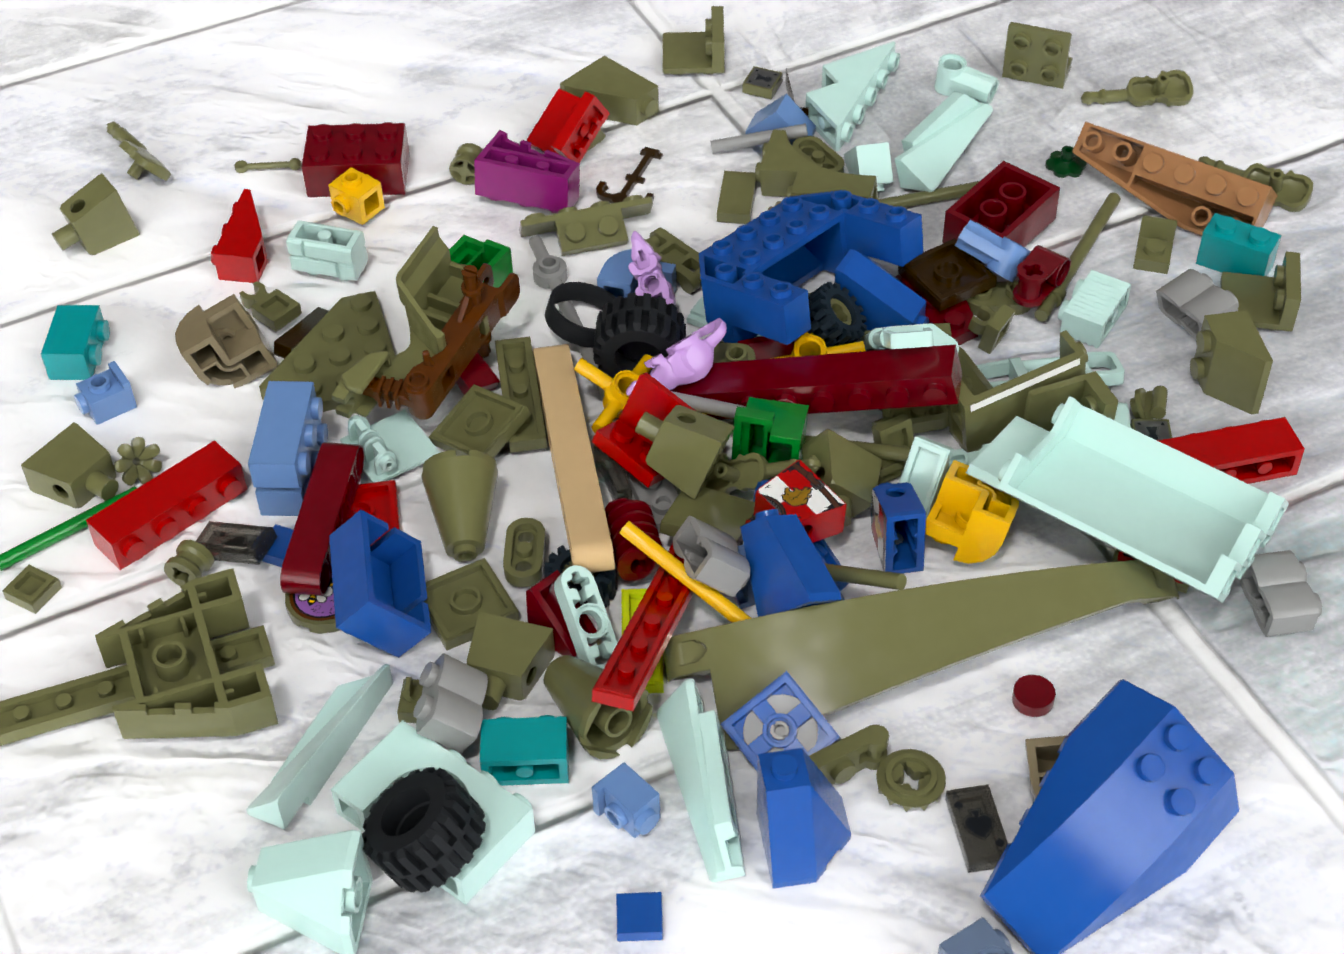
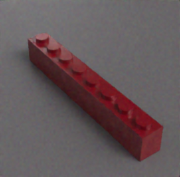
M956 344L713 363L709 373L703 379L695 383L679 385L670 391L743 406L747 405L749 397L809 405L808 414L958 404L962 368ZM707 414L708 416H711V417L716 418V419H719V420L731 419V418H726V417H721V416H716V415Z

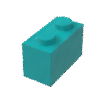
M1215 213L1202 233L1196 264L1221 273L1232 272L1268 276L1274 266L1281 235L1262 227L1244 223L1230 216Z
M57 305L41 351V357L49 380H85L93 376L96 366H99L102 361L103 343L108 341L110 335L109 322L103 319L99 305Z
M542 715L530 718L498 717L496 719H482L480 739L481 771L490 773L500 786L569 783L567 716L554 717Z

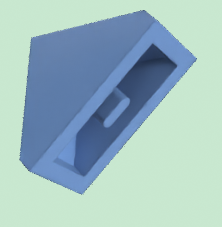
M786 93L756 112L745 134L806 123L808 136H813L816 131V125ZM790 139V144L792 145L796 139Z

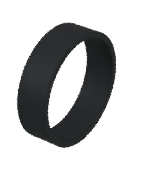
M567 282L560 284L550 294L545 310L546 323L557 336L565 341L578 346L593 348L595 329L583 327L569 321L559 313L555 304L563 301H581L603 310V306L607 302L613 303L615 296L607 290L589 283Z

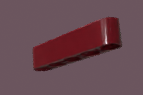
M323 442L321 444L282 564L280 585L283 593L324 596L326 594L332 576L329 535L349 519L364 468V449L362 445Z

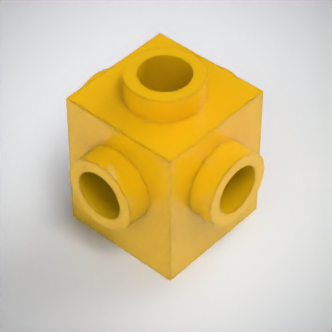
M349 168L328 185L333 211L361 225H364L385 208L381 182L356 169Z

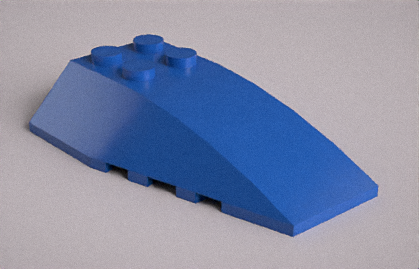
M1124 679L1119 680L1064 738L1057 751L1059 756L1052 769L1047 770L1039 785L1041 789L1034 803L1023 814L1019 822L1020 829L1013 842L1007 844L980 894V897L1031 954H1062L1187 872L1239 812L1235 775L1174 705Z

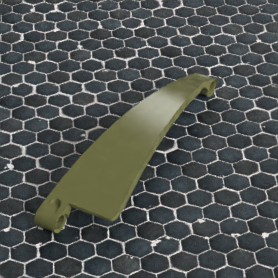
M1139 560L1049 568L868 595L672 636L663 652L668 682L692 678L698 675L705 676L710 673L717 716L720 723L725 721L786 671L825 717L957 664L1126 603L1139 602L1147 604L1165 601L1173 597L1179 599V593L1175 578ZM723 729L727 751L740 750Z

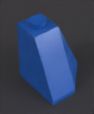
M853 249L847 252L835 269V282L840 284L841 289L844 287L848 289L850 297L853 295L856 297L857 301H855V304L857 306L861 305L864 310L860 314L866 316L867 322L864 324L867 326V330L889 326L929 323V317L925 316L926 300L869 256Z
M777 509L765 510L755 514L756 520L740 526L746 559L750 565V579L758 617L845 600L796 514L779 515V510Z
M803 748L758 754L757 819L772 888L816 883L826 871L827 864L838 850L841 851L851 839V831L843 799Z

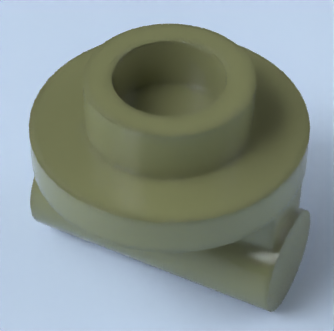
M1156 386L1148 392L1144 388L1136 389L1135 397L1130 399L1131 410L1135 419H1162L1166 415L1167 388Z

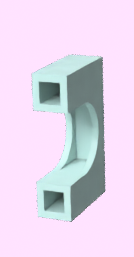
M402 720L331 788L337 814L364 832L365 830L362 827L365 819L370 815L369 810L381 798L380 795L394 785L395 781L401 777H407L412 771L418 769L423 771L426 767L446 770L480 805L485 814L483 819L486 823L485 831L480 835L483 840L480 847L473 852L474 857L469 864L466 863L460 869L461 872L454 878L450 877L444 885L440 886L466 905L536 832L533 807L521 794H512L501 787L490 773L486 771L479 772L467 764L463 756L453 749L446 750L435 741L417 734L414 727Z

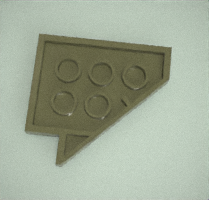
M376 292L359 293L341 298L259 385L262 400L265 397L268 381L313 382L316 397L322 398L323 412L335 410L339 402L332 400L331 395L342 380V373L371 352L388 351L390 359L395 357Z

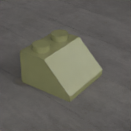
M1248 311L1204 315L1201 331H1198L1196 335L1197 349L1195 357L1190 361V372L1193 379L1198 380L1204 394L1251 415L1259 414L1273 359Z

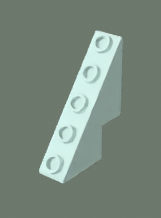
M894 41L823 65L822 88L806 93L805 107H809L808 117L816 125V131L835 151H839L845 142L850 141L855 126L862 123L868 106L872 107L874 105L880 88H885L890 73L897 70L900 54L895 52L896 43Z

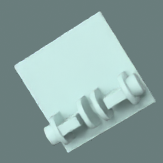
M405 409L371 425L365 417L354 415L348 420L349 435L340 439V442L344 444H359L363 446V472L372 483L390 480L423 464L433 455L440 453Z

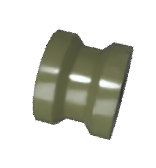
M465 143L458 148L455 158L452 159L449 166V172L457 182L465 185L475 184L474 160L483 150L480 146Z
M183 540L177 546V555L169 558L165 563L164 571L171 581L182 586L192 579L202 577V573L209 571L215 560L212 553L204 545L193 540Z

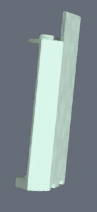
M1071 396L1068 397L1065 404L1061 403L1055 410L1051 421L1054 426L1050 432L1016 416L972 461L966 471L968 475L1222 603L1229 595L1230 587L1235 578L1241 579L1253 563L1259 546L1264 548L1269 542L1289 505L1285 498L1272 492L1268 494L1089 409Z

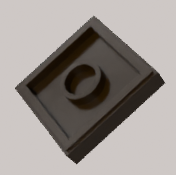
M956 239L923 252L903 267L898 266V273L939 312L996 287L997 276L977 258L956 247Z

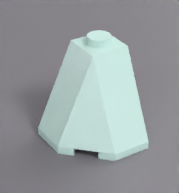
M350 830L261 848L257 865H251L247 877L248 892L253 893L258 911L338 954H357L373 881L368 857L363 850L365 845L362 832L360 830Z

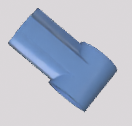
M972 220L964 227L955 244L956 247L987 264L986 267L1011 282H1014L1017 277L1016 270L1019 263L1031 253L1030 250L1005 236L1002 238Z

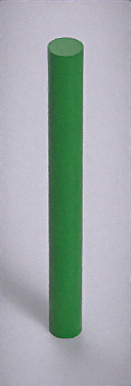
M134 486L1 553L0 570L3 571L87 528L86 520L137 488Z

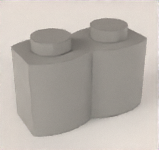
M1188 269L1156 290L1159 309L1171 321L1182 325L1195 339L1197 332L1201 331L1204 315L1236 312L1239 307L1238 300L1231 291L1215 286L1207 274H1201L1194 269Z
M688 516L673 537L674 551L678 557L684 559L686 574L690 578L721 593L735 597L738 591L746 586L750 578L748 560L745 556L738 553L737 542L733 536L693 516Z
M1291 550L1256 554L1253 563L1239 580L1246 598L1252 604L1254 615L1261 631L1268 637L1313 630L1318 617L1322 613V603L1319 595L1313 593L1311 587L1306 582L1307 572L1304 564L1298 561Z
M443 653L434 663L429 662L421 673L419 684L423 686L422 696L416 703L413 716L417 718L416 732L462 754L478 737L482 724V704L487 690L488 677L486 673Z

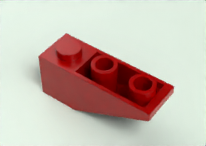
M244 189L238 202H234L228 223H224L217 245L212 247L211 263L216 267L219 280L246 283L259 282L268 263L264 240L250 189Z

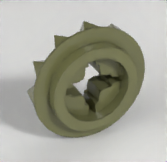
M903 749L889 754L879 764L876 774L878 793L883 794L887 798L889 806L896 803L903 806L906 812L915 807H920L925 811L929 804L933 802L938 803L946 785V775L941 764L928 753L915 749ZM904 770L912 780H918L917 790L911 788L908 783L903 784Z

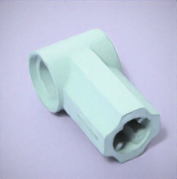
M945 54L940 57L934 85L938 93L945 96H950L953 92L964 93L982 103L990 104L998 90V78L968 67L967 61L960 55Z

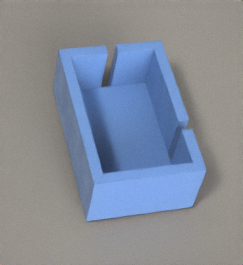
M268 381L248 460L253 486L256 487L255 494L261 516H298L321 444L328 442V426L321 421L323 402L321 397H316L313 382Z

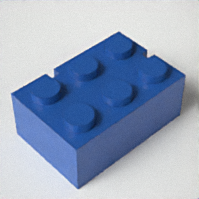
M360 509L329 535L336 628L399 658L431 633L429 607L427 603L423 602L427 599L421 541L395 527L387 532L389 530L388 523ZM385 532H387V533H386L383 537H381L377 542H375L372 546H370V545H371L374 541H376L380 536H382Z

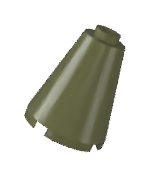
M456 449L433 455L424 462L421 475L445 552L448 556L453 557L459 562L472 561L484 551L498 478L496 460L489 454L468 449L469 456H456Z
M563 655L556 658L548 665L545 671L544 685L562 715L567 716V723L583 749L598 759H613L620 755L617 750L628 744L630 747H633L648 728L653 713L652 705L648 702L647 695L650 696L648 691L644 690L634 711L592 702V689L603 668L571 655Z

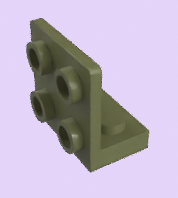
M711 6V18L705 19V32L663 33L664 74L703 73L710 75L724 73L723 6Z
M1010 22L1007 31L1002 77L1063 89L1072 65L1073 57H1069L1072 34Z
M1286 251L1282 265H1276L1274 277L1222 272L1220 288L1229 290L1235 295L1239 303L1238 311L1247 310L1257 328L1292 332L1301 303L1300 253Z
M1094 371L1030 390L1023 418L1050 432L1054 426L1051 421L1055 410L1061 403L1065 404L1068 397L1071 396L1081 405L1114 420L1118 399L1098 373Z

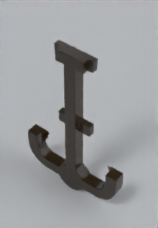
M644 147L640 152V155L644 157L633 174L625 176L627 183L622 191L616 194L605 192L609 189L607 183L600 181L596 187L598 199L609 201L610 203L623 202L637 183L644 184L645 178L641 177L652 159L660 160L663 157V153H660V150ZM647 193V195H646L645 197H652V201H653V200H654V194H652V193Z

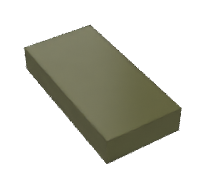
M724 171L717 208V222L739 224L750 222L757 183L755 173Z

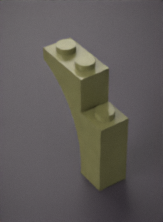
M773 129L769 142H765L763 145V159L756 164L755 180L760 182L762 196L791 197L846 190L853 195L878 200L876 176L838 172L807 160L790 144L786 130Z

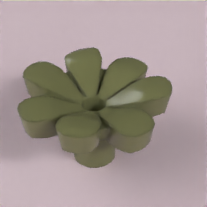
M143 437L132 438L130 445L124 443L117 448V452L122 457L114 462V469L119 473L124 472L122 481L125 484L131 486L136 482V479L140 483L145 484L153 479L150 471L160 472L162 462L153 459V457L160 453V448L157 444H150L145 447V439Z

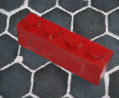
M1286 417L1157 440L1247 484L1297 475L1305 450Z
M215 440L88 518L86 522L94 545L121 571L246 491L247 485L241 463Z

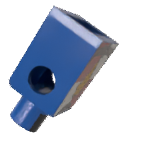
M885 482L875 486L872 489L871 529L883 571L902 574L924 571L926 511L912 484L907 482L897 484ZM897 533L902 535L904 539L900 544H895L894 541L899 539Z

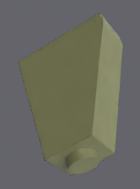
M605 55L560 83V89L581 98L585 91L595 95L610 113L606 120L637 126L659 112L658 85Z

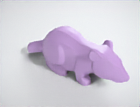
M633 231L631 236V257L633 262L629 263L628 268L635 279L638 280L639 287L635 289L636 295L643 296L644 293H649L653 298L660 296L666 299V304L673 303L676 306L674 289L671 283L666 280L659 262L662 257L654 252L653 247L637 231Z
M721 318L708 323L665 349L668 353L667 357L664 358L662 353L644 362V365L652 368L650 375L669 390L679 385H687L703 379L713 365L714 348L726 334V323ZM711 333L708 337H706V338H704V339H702V340L699 339V338H701V337H703V336H705V335ZM637 380L633 381L627 388L626 394L630 396Z

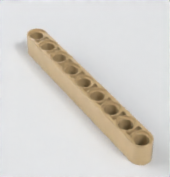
M569 344L532 348L539 395L572 566L585 567L591 573L615 570L611 536Z

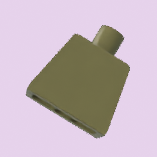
M102 173L61 204L60 211L68 224L51 234L62 251L79 242L89 255H96L140 235L117 190Z
M676 405L664 421L645 412L640 418L635 432L653 442L645 459L646 463L695 500L707 484L735 426L682 405Z
M75 422L21 464L29 489L32 492L73 508L83 507L95 496L106 501L114 497L119 488V484L115 480L117 474L109 452Z
M830 429L824 430L802 445L803 459L815 455L821 461V467L815 474L847 504L844 527L849 526L851 518L872 506V489L878 485L882 459Z
M479 612L466 664L487 674L488 684L482 708L486 710L497 709L502 697L518 701L527 698L555 656L553 628Z

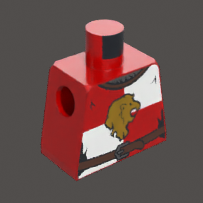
M798 460L758 488L755 494L754 516L747 519L745 524L756 520L755 514L765 510L777 509L779 510V515L796 514L813 543L843 532L847 504L801 460Z

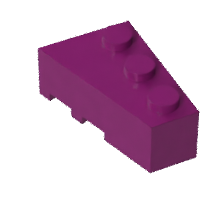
M499 130L474 160L475 195L488 197L494 201L503 200L518 203L523 207L547 209L552 213H558L563 208L573 207L579 199L580 163L549 150L544 151V154L531 149V143L522 140L519 144L509 140L507 133Z

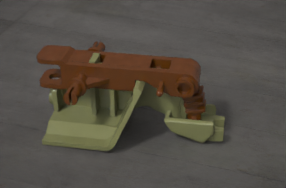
M432 226L396 275L399 298L405 306L409 323V347L392 359H390L388 351L371 352L342 373V380L331 395L332 400L339 402L335 409L336 414L348 419L354 413L367 417L377 403L378 407H382L384 401H386L387 408L391 409L394 402L396 410H400L403 405L407 406L411 415L417 419L426 420L431 418L475 354L478 353L482 358L488 357L489 353L491 354L489 344L492 340L491 332L502 317L507 316L520 295L519 276L515 273H510L499 288L493 287L494 278L491 265L484 263L477 271V268L473 265L452 262L449 248L439 237L438 227Z

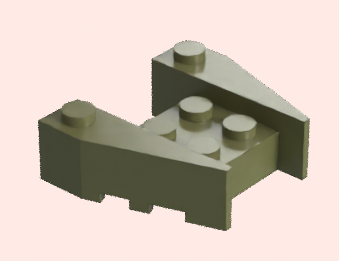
M233 568L192 579L180 586V593L164 602L159 598L147 605V612L126 624L121 620L95 635L106 669L124 663L127 664L135 699L112 706L123 739L239 736L279 724L262 663L224 674L219 673L210 639L250 628Z

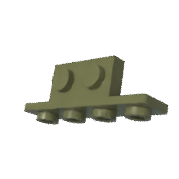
M632 195L625 198L623 202L610 204L609 201H600L592 204L590 208L578 210L577 207H567L559 210L557 214L546 216L544 213H534L520 221L519 232L521 237L556 231L561 256L626 245L628 243V236L624 219L650 214L653 201L652 197L643 198L642 195Z

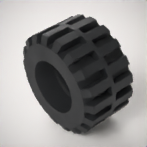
M628 293L626 298H623L621 295L615 297L613 303L607 302L603 306V311H599L597 316L593 347L595 364L599 365L598 369L614 378L620 371H632L645 354L654 357L662 353L664 358L667 357L668 353L665 349L686 337L684 316L682 313H677V307L673 303L666 304V299L660 296L653 298L649 293H644L643 296H637L636 293Z
M426 767L423 771L418 769L410 772L407 777H401L394 782L392 787L386 789L380 795L381 798L377 803H374L369 810L370 815L365 819L362 827L365 830L362 834L365 854L400 888L414 893L417 889L420 892H426L432 886L438 888L444 885L450 877L454 878L461 872L460 869L466 863L469 864L474 857L473 852L475 849L480 847L483 840L480 835L485 831L486 823L483 821L485 814L480 805L446 770Z

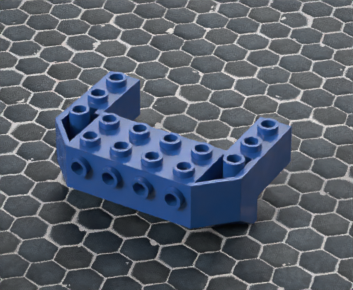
M846 190L784 198L778 205L760 213L757 218L745 225L739 226L736 231L721 240L715 241L710 247L699 253L706 322L710 323L721 318L726 323L727 330L722 339L725 343H737V341L761 335L788 345L811 329L808 290L798 286L822 270L835 273V269L850 249L903 267L924 252L922 214L908 211L901 206L887 205L874 198H863L853 195Z

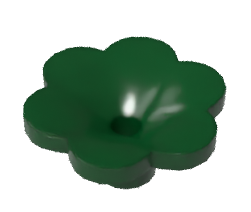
M1064 146L1061 151H1053L1050 154V158L1046 160L1045 167L1053 171L1054 175L1059 178L1067 176L1079 177L1082 175V171L1086 168L1087 163L1072 153L1073 147Z

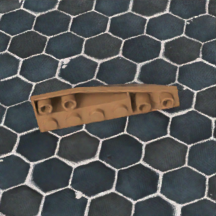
M1086 121L1072 151L1073 154L1165 218L1177 220V226L1181 229L1202 236L1204 229L1215 213L1230 216L1244 223L1263 228L1278 196L1273 188L1268 185Z

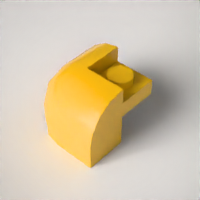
M953 460L944 477L937 499L926 519L925 534L931 536L938 543L957 547L954 561L967 564L984 562L994 556L1002 546L1018 510L1019 500L968 475L966 471L969 465Z

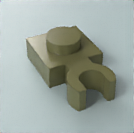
M256 281L253 283L255 291L253 295H249L244 291L239 292L242 305L247 309H251L252 316L275 332L302 314L300 303L278 289L267 293L265 285L261 282Z

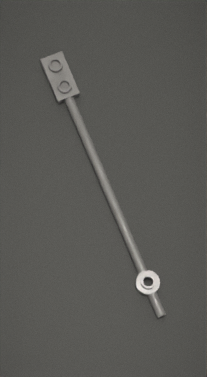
M532 236L529 239V245L536 258L532 267L534 282L539 287L551 289L552 291L555 287L567 281L566 262L560 257L549 255L540 236ZM572 301L557 303L562 315L566 319L583 326ZM577 345L583 359L598 368L599 365L595 364L593 359V348ZM596 385L603 400L604 390ZM627 472V483L635 500L644 501L650 505L658 533H660L661 520L678 496L674 485L665 478L648 488Z

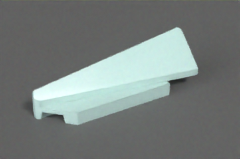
M953 92L902 140L904 153L895 158L900 187L927 192L935 191L993 112L991 105L980 103L964 93Z
M384 664L372 676L336 687L271 780V783L246 809L248 815L286 829L303 803L312 804L392 686L393 680L388 664Z
M688 679L659 707L657 718L709 880L711 882H719L746 876L724 731L715 710L704 712L703 700L694 679Z

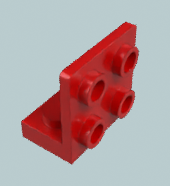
M558 89L527 138V141L531 143L532 147L543 152L549 150L580 163L610 113L595 95L585 91L580 98L562 89Z
M643 373L639 376L619 419L598 429L591 442L649 488L665 478L646 463L645 459L653 442L635 432L640 418L645 412H648L664 421L676 405L694 409L650 374Z

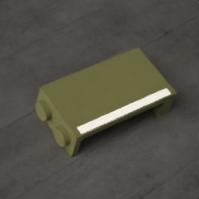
M1067 330L1060 332V359L975 396L961 379L958 404L947 405L949 432L959 446L967 453L980 450L983 444L991 443L1016 416L1024 418L1027 396L1030 390L1070 379L1074 376L1084 375L1086 372V362H1088V354L1084 345L1079 341L1076 342Z

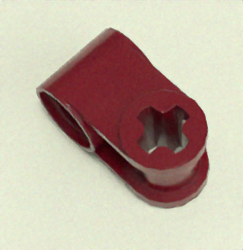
M1035 246L1031 253L1017 266L1016 273L1019 280L1012 293L1015 303L1029 308L1041 305L1065 281L1071 267V259L1043 246Z

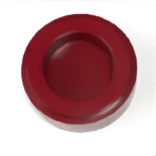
M1025 675L1014 684L1012 702L1020 713L1030 717H1040L1049 713L1053 708L1056 691L1053 684L1045 677Z

